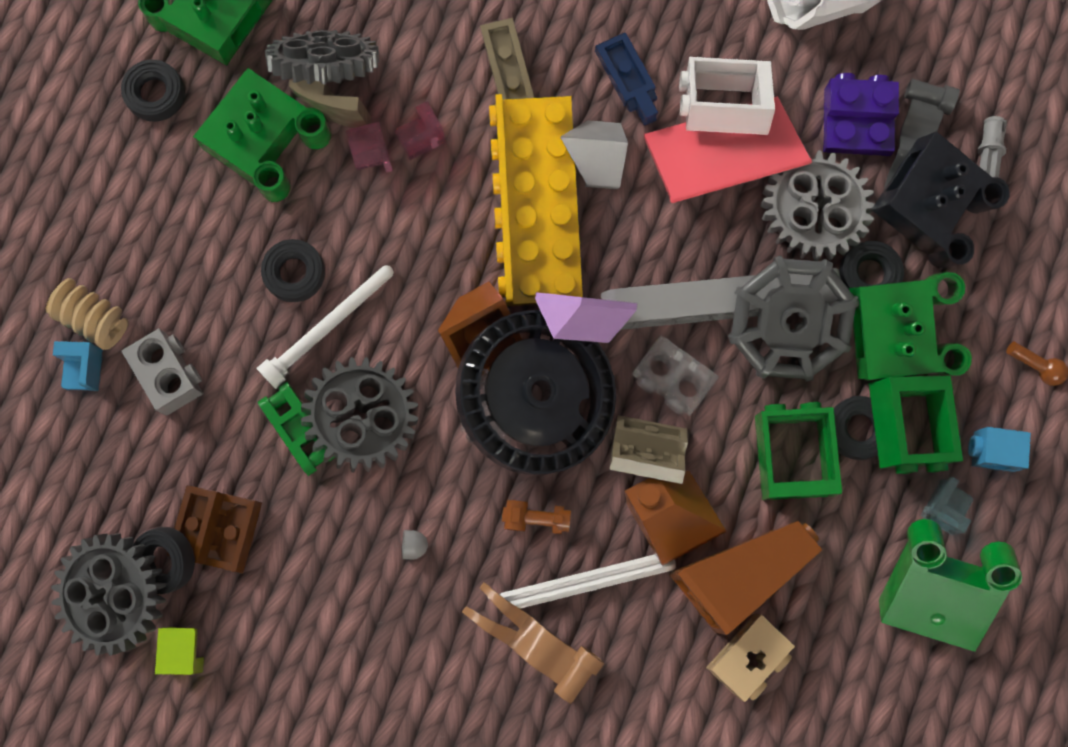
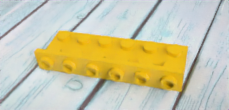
M495 94L496 105H489L490 127L497 126L498 139H491L492 161L499 160V173H493L494 195L501 194V207L494 208L495 229L502 228L503 242H496L497 263H504L505 276L498 277L499 294L501 297H506L507 306L538 305L535 300L536 292L583 297L575 163L560 136L573 129L571 96L503 100L502 94Z

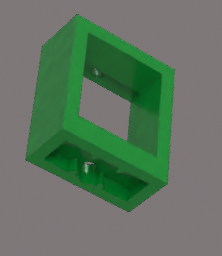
M951 376L888 377L869 384L880 469L895 468L896 474L916 473L918 472V467L925 466L926 473L948 471V464L963 461ZM926 396L934 453L908 455L900 397Z
M821 402L800 404V409L786 410V404L764 406L765 411H761L755 416L762 501L834 497L842 494L834 408H822ZM817 422L822 480L774 483L769 424Z

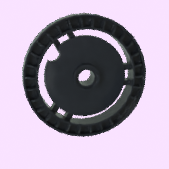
M528 310L510 314L482 330L464 353L456 376V405L462 426L467 435L483 455L495 464L513 472L526 475H546L564 471L578 465L593 454L603 442L611 427L616 405V387L610 362L598 342L554 339L539 310ZM525 332L530 333L529 339L521 340L508 346L496 357L487 374L485 394L480 395L481 374L491 351L500 341L508 336ZM541 334L550 336V339H540ZM560 342L567 346L576 355V357L569 350L560 345ZM589 381L591 400L586 421L579 413V404L583 399H589ZM533 384L539 386L542 391L541 401H538L532 395L531 389ZM485 401L490 412L488 416L485 415L482 402ZM495 422L508 437L525 445L548 446L562 441L566 447L550 455L524 452L502 439L490 423ZM578 428L581 432L574 438L571 434Z

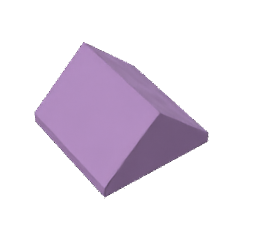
M536 292L535 297L554 339L609 343L637 311V303L538 292Z

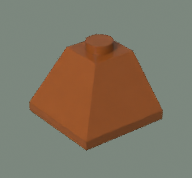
M490 281L459 297L438 329L458 369L464 353L477 335L495 321L510 315L504 299ZM520 333L504 338L491 351L484 364L481 379L487 376L493 361L504 349L522 340Z
M685 471L682 484L648 478L625 490L627 506L662 566L726 533V529L690 471Z

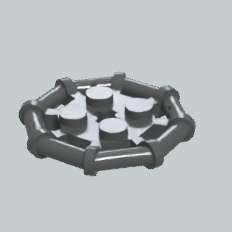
M777 256L773 258V262L745 285L737 287L734 292L737 294L732 332L728 335L729 342L736 345L756 370V376L765 379L767 376L804 379L805 382L812 381L814 375L844 352L849 353L852 348L850 339L855 310L859 306V298L850 292L832 268V262L826 259L819 262L783 259L782 256ZM789 274L812 275L813 277L809 285L791 284ZM775 278H778L781 286L770 290L764 299L756 294ZM825 283L837 297V300L830 304L824 300L819 292ZM751 303L759 307L756 327L747 328ZM797 312L798 316L803 318L802 323H796L795 329H790L786 319L792 313ZM840 313L837 334L835 336L830 334L833 314ZM761 337L770 348L766 356L763 357L751 341ZM825 342L830 344L829 347L810 361L808 355L813 352L812 349L818 344L822 345ZM780 356L798 357L799 365L777 362Z

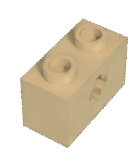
M754 614L706 668L739 700L746 702L748 698L755 700L767 687L765 679L773 670L778 673L790 662L792 656L789 653L795 646L764 616ZM748 652L759 653L756 656V660L759 663L757 667L747 666L749 663V659L746 657Z

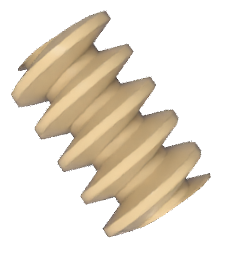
M65 279L50 295L46 303V313L53 320L60 321L64 327L71 328L79 336H84L87 341L96 343L100 349L108 350L121 339L128 327L127 318L120 320L122 309L118 306L110 309L111 303L107 299L99 301L97 293L90 292L87 294L88 289L84 285L76 287L74 279Z

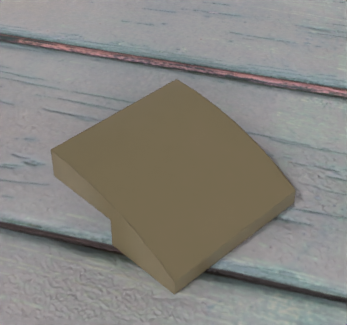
M289 79V87L305 107L320 110L324 114L325 119L331 122L357 129H371V115L359 97L335 96L327 84H322L320 81L307 84V80L294 83L293 80Z
M618 415L614 432L610 470L682 484L686 471L687 428Z

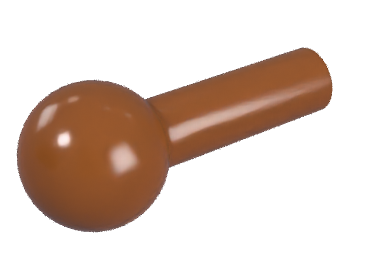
M1012 342L1006 350V353L1037 370L1041 380L1047 385L1057 386L1064 383L1068 378V366L1060 359L1050 358L1046 360L1017 342Z

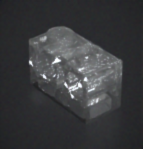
M662 335L659 336L633 373L638 378L636 383L650 394L656 391L667 399L665 404L679 415L685 412L689 416L695 411L719 378L717 374ZM656 360L662 361L666 364L668 373L664 376L655 375L650 369V363ZM682 381L693 383L696 388V395L693 397L684 396L679 390V383Z

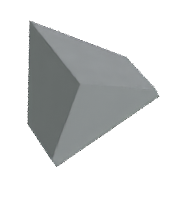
M588 120L560 136L585 181V187L620 188L628 147V140L621 123Z

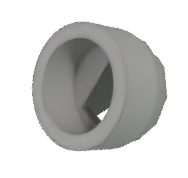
M404 530L402 559L414 560L423 556L428 548L427 538L421 532Z

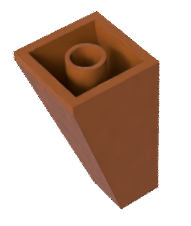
M796 521L676 569L669 576L715 633L728 635L818 555L822 549L816 543L819 541V537L808 524L804 523L802 525L799 521Z

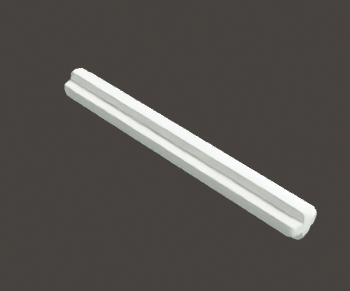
M654 554L503 592L500 595L521 609L676 569V562L673 560L662 566Z

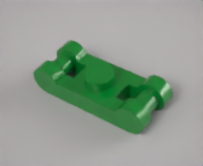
M285 382L278 387L280 391L270 398L267 396L263 397L257 403L307 476H310L318 470L317 466L324 462L323 458L326 450L322 449L307 455L302 448L312 441L305 439V432L312 427L301 426V418L309 414L301 412V400L291 385ZM288 402L292 409L281 416L277 409Z

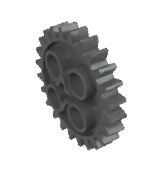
M320 30L314 32L306 31L304 35L293 33V37L282 36V40H273V44L267 45V49H265L268 72H273V76H281L282 80L293 78L294 83L307 80V84H311L314 81L326 84L332 81L340 83L343 78L352 81L354 76L365 77V72H374L373 68H378L379 49L376 46V41H371L370 37L362 38V34L350 35V31L340 34L337 30Z
M350 357L349 365L346 368L339 361H336L334 373L327 368H323L322 376L324 381L315 377L312 379V386L316 391L305 390L304 397L310 402L301 404V412L309 415L301 418V426L312 427L305 432V439H317L312 451L317 452L325 449L323 458L325 463L334 456L337 458V469H340L346 461L350 462V469L353 473L358 463H363L366 472H370L373 461H376L381 469L386 464L385 456L396 461L398 453L395 448L406 451L409 444L404 438L413 439L415 431L408 426L416 425L418 422V417L409 413L416 411L418 403L407 402L413 396L414 391L413 389L402 390L406 378L403 377L395 381L393 379L394 367L384 373L382 371V361H379L372 368L369 367L368 357L364 358L362 366H357L354 358ZM370 386L376 389L378 395L373 398H367L360 393V389ZM337 399L345 404V408L336 412L330 410L326 404L330 400ZM384 401H387L389 403L388 406L377 407L380 403ZM358 409L361 414L366 413L365 419L361 420L359 415L353 416L354 410ZM385 417L392 422L393 427L382 430L375 425L374 420ZM342 422L335 428L330 427L331 423ZM349 430L354 431L359 435L360 440L349 444L343 441L341 434Z
M106 533L82 539L81 545L70 547L72 556L60 559L66 569L54 572L61 579L60 584L51 586L52 590L59 592V598L51 601V604L61 606V611L56 614L55 619L65 618L66 624L61 631L64 633L72 630L74 634L71 643L83 641V651L95 649L96 655L108 653L111 656L134 649L136 644L147 640L146 633L157 629L151 620L163 616L156 609V605L166 602V599L157 595V590L166 587V583L156 582L155 579L162 572V569L151 568L150 565L154 561L155 556L143 557L146 546L144 544L133 546V537L122 538L120 533L110 535Z

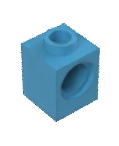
M985 427L974 431V435L971 436L968 444V453L972 457L971 466L1010 472L1028 469L1031 433Z

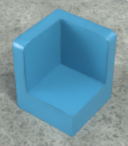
M54 341L53 356L64 361L61 387L66 390L99 391L103 350L90 342Z

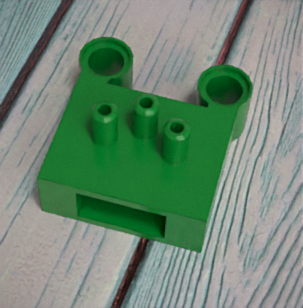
M138 0V6L151 27L156 31L169 32L227 66L272 0H174L173 3L170 0ZM163 8L161 11L154 13L157 9Z
M247 68L193 137L205 152L255 185L266 200L279 202L288 196L291 185L283 169L275 161L297 133L308 148L321 149L329 143L331 131L324 114L320 110L305 107ZM320 125L316 132H306L310 126ZM269 178H279L278 182L274 186H265V183Z
M945 272L930 275L925 280L849 288L850 292L859 298V306L856 307L853 322L858 378L873 380L928 373L958 376L968 371L972 364V356L967 347L961 344H937L933 305L954 304L962 299L966 286L961 276L956 273ZM941 280L945 281L948 286V293L944 298L938 293V284ZM949 350L952 351L955 357L954 363L950 368L944 362V357Z
M929 519L917 520L908 528V542L879 598L881 623L975 652L1009 592L1016 589L1022 582L1023 577L1015 550L1005 542L989 543L981 550L980 559L982 567L947 557L943 533L939 524Z

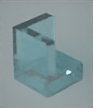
M954 477L940 480L920 515L925 519L937 522L941 529L951 535L966 532L971 520L966 518L965 514L973 502L972 496L956 487L959 480Z

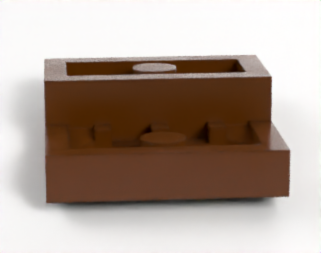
M187 485L174 529L180 531L190 542L195 556V563L243 573L262 502Z

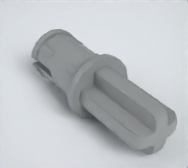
M999 116L988 117L984 120L982 144L978 147V154L981 156L980 167L990 176L998 178L1001 158L1006 154L1007 149L1004 146L1007 120Z

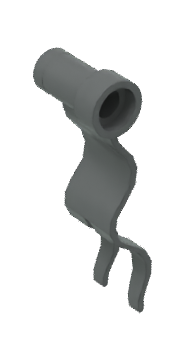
M911 78L904 94V98L911 100L901 128L899 149L888 173L884 189L916 140L936 132L943 114L950 115L957 103L960 89L948 85L942 88Z

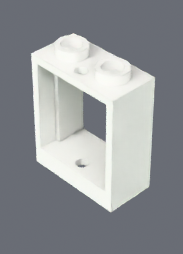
M689 57L687 71H681L679 91L685 92V95L681 96L680 116H686V130L769 134L775 112L771 61ZM697 89L751 92L752 105L697 102Z

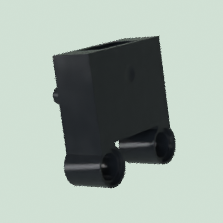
M936 131L916 140L873 206L872 211L925 252L933 266L947 268L968 263L974 255V244L969 236L964 233L951 234L965 210L967 209L971 213L978 214L1003 207L1009 200L1010 190L1004 180L990 176ZM949 246L951 247V250H952V256H951L950 251H949Z

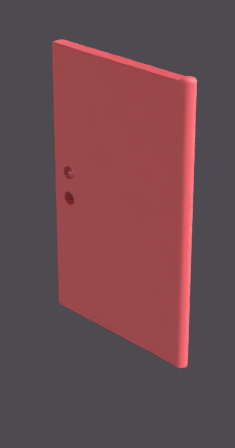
M778 96L774 97L775 112L768 135L686 130V122L644 134L645 142L668 192L670 202L676 203L811 164L812 159L809 157Z

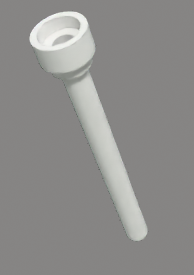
M385 265L380 268L278 359L274 357L270 361L266 359L256 369L275 389L278 388L286 380L284 377L289 373L287 370L393 276L394 271L392 267Z

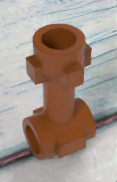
M507 500L506 507H503L502 522H504V530L525 532L526 524L552 527L553 534H562V531L569 532L571 510H564L562 506H555L554 512L527 510L528 502Z

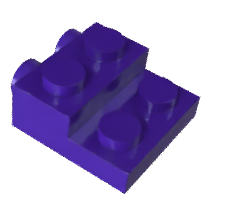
M840 73L835 78H831L824 89L823 152L891 156L895 151V118L899 114V82L889 81L887 75H874L868 80H856V76L852 73Z

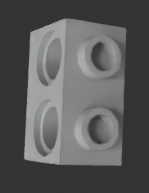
M158 328L121 350L156 411L167 416L203 394L198 385L202 382V379L191 363L186 365L181 356L185 350L174 334L169 336ZM163 348L164 354L162 359L152 364V354L156 350ZM180 377V388L174 393H169V383L173 379Z

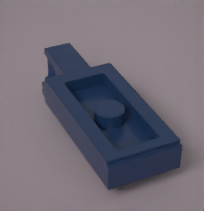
M624 32L596 45L595 53L624 107L626 106L629 112L636 110L644 126L657 121L658 111L653 104L657 100L656 87L628 35Z

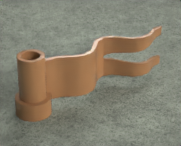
M483 582L480 589L519 630L516 631L496 623L467 606L462 613L484 631L511 647L532 667L556 682L558 685L554 692L572 704L592 674L596 676L605 663L582 645L578 651L574 650L550 633L525 611L510 603Z

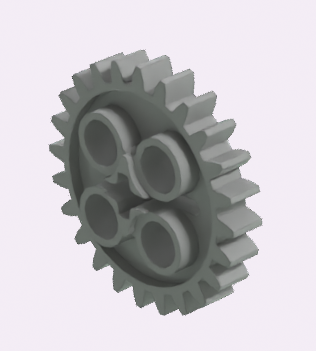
M818 150L811 164L770 175L768 179L770 185H766L762 192L767 198L763 199L760 207L768 209L764 213L762 220L773 222L767 232L774 233L778 231L780 235L775 243L789 242L787 247L788 253L792 252L796 247L799 248L801 259L805 257L808 251L812 252L814 261H818L823 252L828 260L833 259L836 255V250L844 256L848 252L849 246H857L860 243L859 237L864 238L869 232L866 226H869L874 220V217L868 213L872 212L875 204L867 202L874 194V191L863 190L868 178L857 179L855 176L860 168L856 167L849 171L846 168L849 159L845 158L838 164L835 162V153H832L828 160H824L821 150ZM816 178H819V179H820V189H819V192H818V188H817V180H816ZM794 184L804 186L807 193L798 192ZM828 186H834L838 188L841 192V195H836L829 190ZM818 195L817 203L813 202ZM818 208L822 209V211L819 213L817 217ZM793 216L804 218L807 226L797 224ZM828 218L837 219L842 227H834L830 224ZM816 222L818 223V229L820 234H817L815 232Z

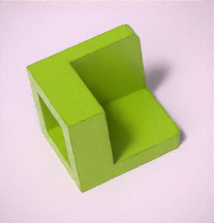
M158 628L155 674L194 675L203 672L204 657H196V628Z

